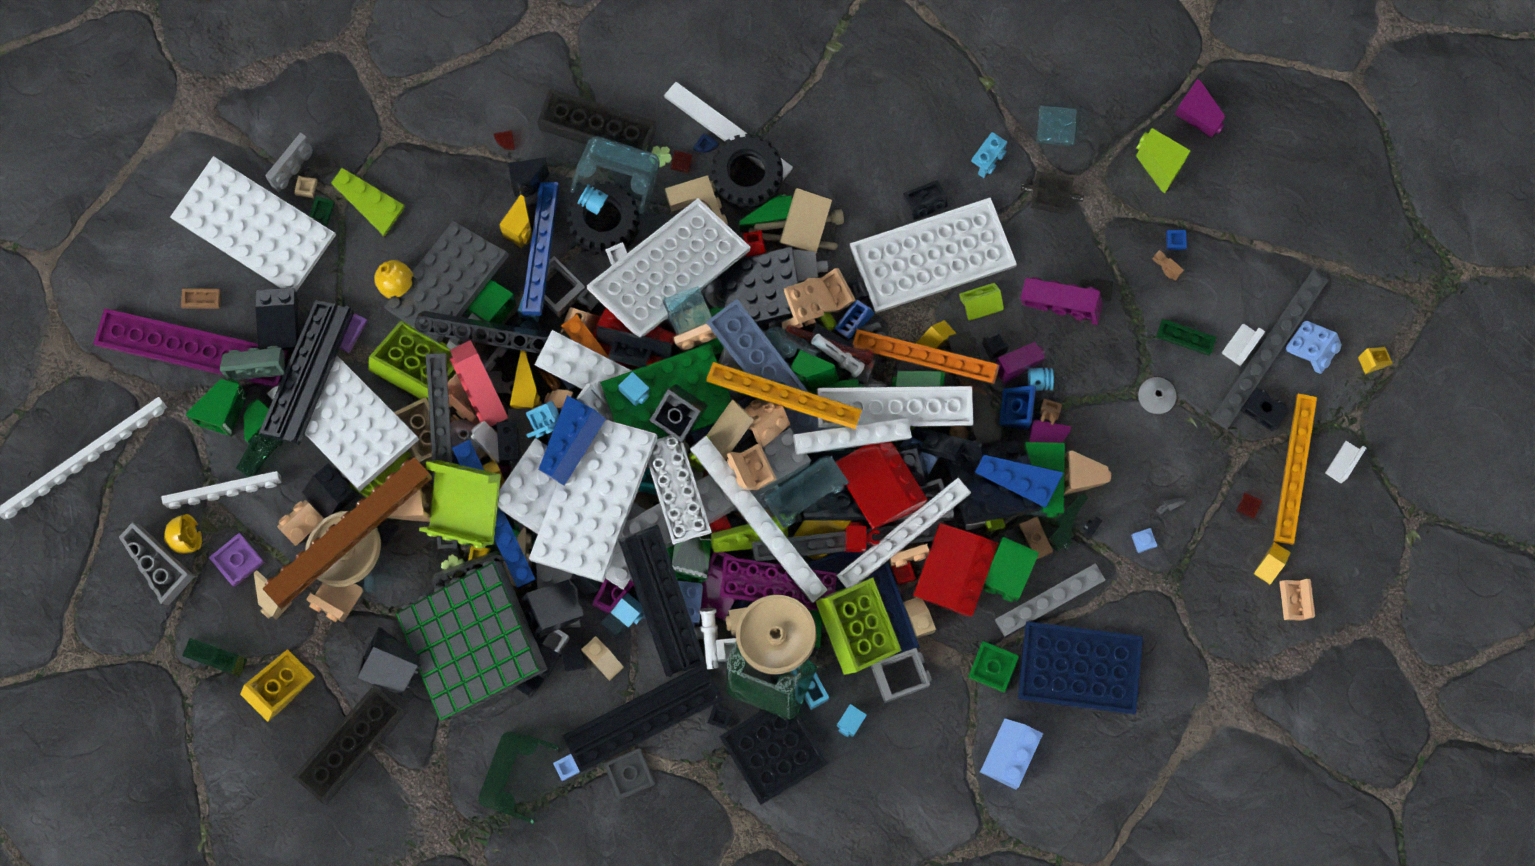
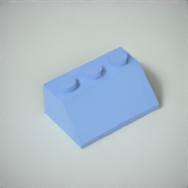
M1004 719L980 773L1016 790L1020 786L1043 733L1027 725Z

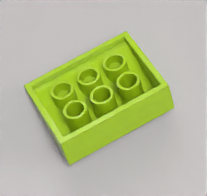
M400 321L369 356L368 371L419 399L426 397L428 402L426 354L446 353L448 381L456 374L449 359L452 357L450 349L446 347L447 344L435 342L403 321Z
M874 578L867 579L815 601L844 675L858 672L902 651Z

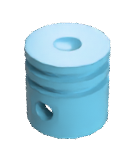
M588 184L577 204L580 205L581 203L582 207L586 206V209L598 215L608 195L598 189L594 190L595 187L592 186L591 188Z
M1043 368L1028 369V386H1036L1035 391H1043V389L1045 391L1048 389L1050 391L1053 390V368H1049V370L1048 368H1044V370Z

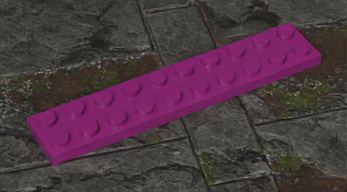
M104 308L93 342L98 347L222 376L224 375L220 371V364L223 354H227L232 350L245 352L250 348H258L256 343ZM283 350L284 353H285V366H286L287 359H288V356H289V352H288L287 350ZM283 375L244 379V381L277 387Z

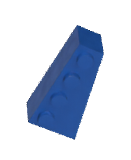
M567 395L538 470L565 486L606 418L593 408Z
M987 455L983 456L975 473L1047 508L1064 474L1059 471Z

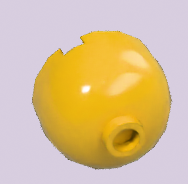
M388 260L377 268L374 275L375 285L386 298L400 297L412 286L413 282L411 279L413 273L403 262Z
M185 514L173 518L166 525L164 541L171 550L179 554H187L201 548L202 535L201 531L197 533L195 526L198 524L191 515Z

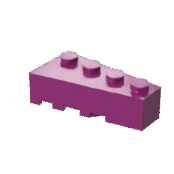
M1037 277L1025 279L1020 298L1023 306L1042 311L1052 309V312L1057 315L1064 316L1070 314L1080 321L1083 318L1092 320L1091 324L1098 325L1103 306L1100 291L1096 288H1080L1075 284L1063 285L1058 281L1051 280L1047 282Z
M605 578L592 606L609 614L621 598L632 588V579H630L623 590Z

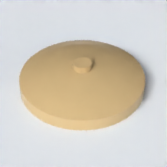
M348 511L337 512L323 519L311 532L305 551L311 547V543L316 538H321L326 534V530L331 525H336L341 521V517ZM377 528L371 531L317 579L331 587H346L359 582L367 576L375 566L381 550V539Z
M770 595L756 600L742 613L736 628V642L741 655L753 668L768 674H783L798 668L809 658L816 642V627L812 615L798 600L784 595Z

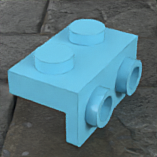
M993 132L971 160L972 163L980 167L978 175L983 178L987 173L991 174L994 171L996 161L998 159L1002 160L1007 152L1005 150L1007 141Z
M553 401L526 412L534 431L526 434L527 437L535 435L536 438H539L554 431L559 413Z

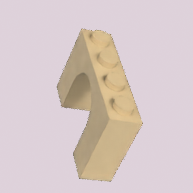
M708 175L665 188V195L671 212L687 207L698 198L728 225L725 214L721 215L720 208H722L720 199L714 195L716 191L714 182L709 180Z

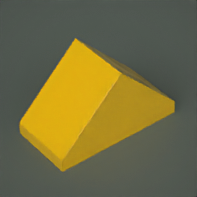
M943 320L931 326L916 344L940 349L956 335V332Z
M1385 347L1368 348L1358 357L1365 374L1393 364Z
M1273 542L1255 570L1254 575L1271 584L1285 566L1291 552Z

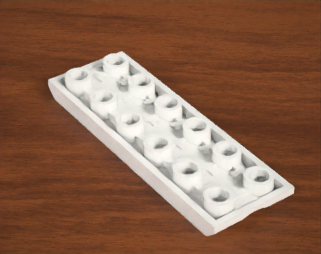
M671 435L657 439L648 465L672 543L677 544L691 538L712 533L683 442H680Z

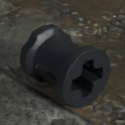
M857 278L848 283L854 298L859 301L869 298V293L866 292L863 284V278Z

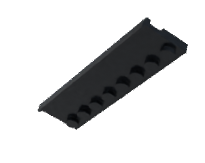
M315 300L259 433L261 436L300 445L354 315L352 308Z
M658 524L624 538H618L666 677H672L674 673L682 670L687 671L704 664L705 660Z
M702 664L562 736L580 773L721 702L722 698L705 665Z

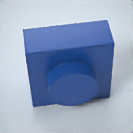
M1186 230L1166 231L1167 250H1186Z

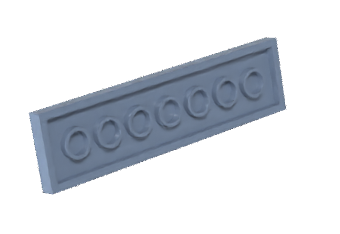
M738 299L706 321V324L711 328L712 332L743 372L808 392ZM783 406L791 424L786 429L791 428L794 434L824 429L818 428V417Z

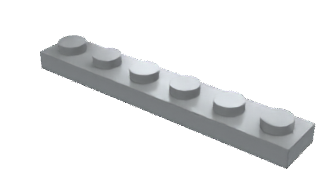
M1095 563L996 618L995 622L1003 636L1006 637L1024 627L1026 621L1033 622L1105 581V578Z

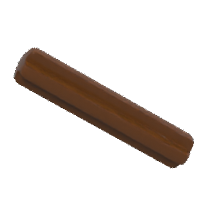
M528 352V359L551 390L556 391L561 385L553 374L535 366L539 354Z

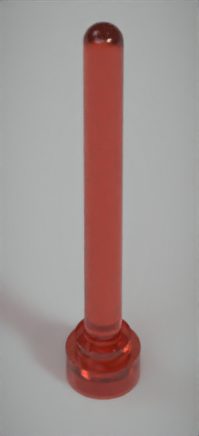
M791 325L786 327L788 333L810 341L816 335ZM825 338L844 353H850L852 356L858 357L857 359L866 365L871 363L874 354L872 350L866 348L858 350Z

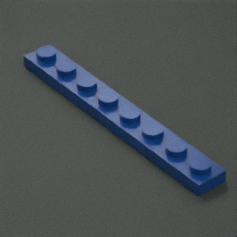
M540 182L521 310L523 315H542L560 188L558 182Z
M470 440L452 447L460 465L484 470ZM497 508L494 539L519 589L536 580L505 513Z

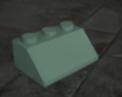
M269 346L264 350L250 348L245 352L232 350L227 354H223L220 364V371L227 380L228 378L244 380L284 375L286 370L285 353L278 346Z

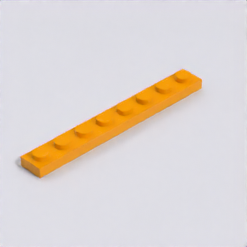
M713 362L706 382L855 430L862 413L861 409Z
M1299 393L1296 395L1273 541L1290 545L1294 544L1317 401V397Z

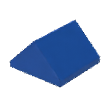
M1036 386L1003 389L1000 426L1029 429L1032 423Z

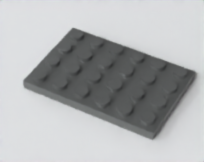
M453 221L413 270L411 279L413 283L410 289L400 297L393 296L384 306V309L416 329L414 324L416 317L422 311L461 317L509 257V254ZM426 319L419 320L422 325L429 324ZM445 322L438 324L443 329L448 328ZM422 333L437 343H440L444 338L442 336Z

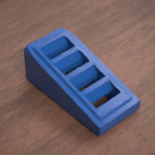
M856 300L834 330L850 339L857 329H860L870 320L874 312L870 307ZM849 321L853 322V323H854L853 326H851L850 324H848V322H849ZM846 326L849 328V331L847 332L842 328Z

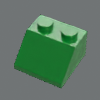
M802 350L799 351L790 368L803 386L810 391L838 381L834 364Z

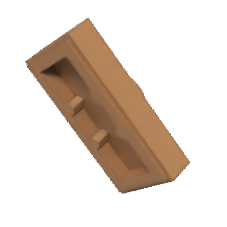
M182 288V309H220L221 289Z
M1038 517L1019 524L1028 547L1039 552L1037 559L1053 553Z

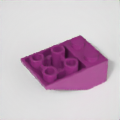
M715 552L709 561L707 580L701 583L703 586L701 609L716 608L715 617L725 621V616H728L729 610H731L736 599L720 596L724 557H735L725 552Z

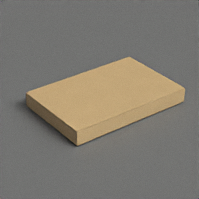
M796 188L780 243L817 253L832 200Z
M731 400L707 434L710 436L709 440L725 460L728 457L727 453L732 452L754 419L736 401Z

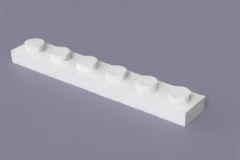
M908 418L857 425L856 430L843 427L793 435L796 455L912 438Z
M275 471L161 497L163 505L169 509H177L187 503L195 505L199 504L201 500H218L219 496L227 495L231 497L238 495L242 491L255 492L261 487L273 488L277 484L282 483L281 475Z

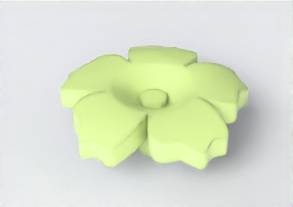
M658 146L653 147L649 160L654 164L657 162V167L665 166V162L670 163L672 160L671 154H669L670 149L667 146L661 147V150Z
M452 554L448 556V560H444L441 563V568L448 569L465 561L463 558L458 560V557ZM457 571L454 576H461L463 571Z

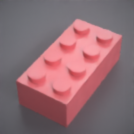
M471 340L451 349L452 357L449 359L480 423L485 421L491 427L497 424V422L508 419Z

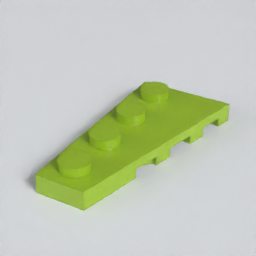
M343 168L340 169L331 182L383 237L386 236L405 208L404 204Z
M782 514L771 517L786 538H788V519L786 515ZM750 524L711 534V547L714 553L752 549V542L762 541Z

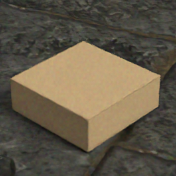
M298 176L294 194L296 196L314 198L317 179Z

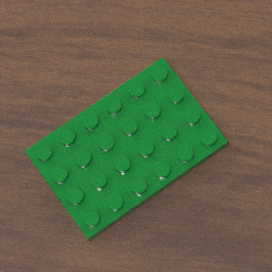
M707 344L600 382L614 422L655 433L658 436L657 439L670 436L669 433L652 423L650 419L667 390L677 384L708 405L701 419L691 432L715 424L732 399L727 388L706 382L713 362L717 363L711 345ZM632 372L649 387V398L643 404L639 403L636 406L619 391V385Z

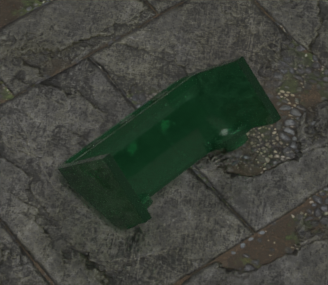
M735 641L726 663L727 693L738 701L780 717L792 719L799 712L817 666L807 659L800 666L797 675L783 674L777 684L774 685L744 673L746 661Z
M508 731L501 736L480 791V804L487 809L533 825L534 821L531 818L513 812L515 798L510 793L503 791L517 753L529 756L536 751L537 746L559 753L561 750L559 746L517 732Z

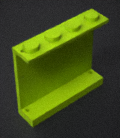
M441 460L426 461L425 469L435 471L430 525L419 528V531L426 532L427 536H442L443 540L452 541L455 539L458 540L459 544L471 543L474 544L473 547L485 548L486 545L494 544L501 474Z

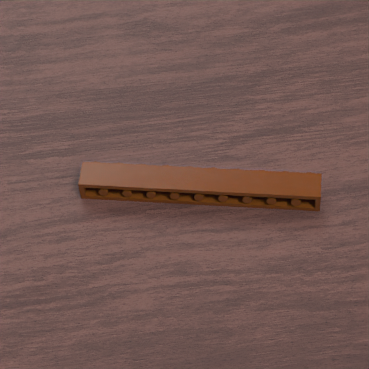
M415 457L407 459L401 465V469L397 472H392L386 478V482L382 485H377L371 491V495L367 498H362L356 504V508L351 512H346L341 517L342 520L336 525H331L326 530V534L321 538H316L311 543V547L297 554L296 560L291 564L283 566L280 570L281 573L275 578L271 577L266 581L262 589L281 610L432 479L430 473Z

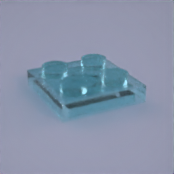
M1040 106L1036 143L1073 146L1077 109Z
M698 286L662 300L677 336L706 324V321L712 318Z

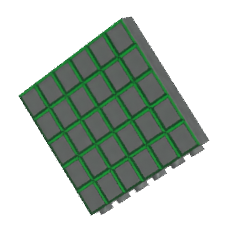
M489 560L482 564V568L468 571L465 577H457L451 580L448 586H440L434 589L433 594L419 597L416 603H408L402 606V610L396 613L410 649L420 655L418 663L421 666L419 671L440 721L451 720L548 670L502 562Z

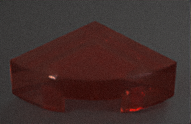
M512 130L493 134L499 146L507 150H515Z

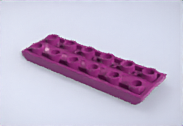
M724 557L720 589L721 597L755 602L760 598L770 595H784L798 600L809 610L819 611L816 602H810L782 565ZM812 570L827 588V591L817 600L835 593L837 573Z

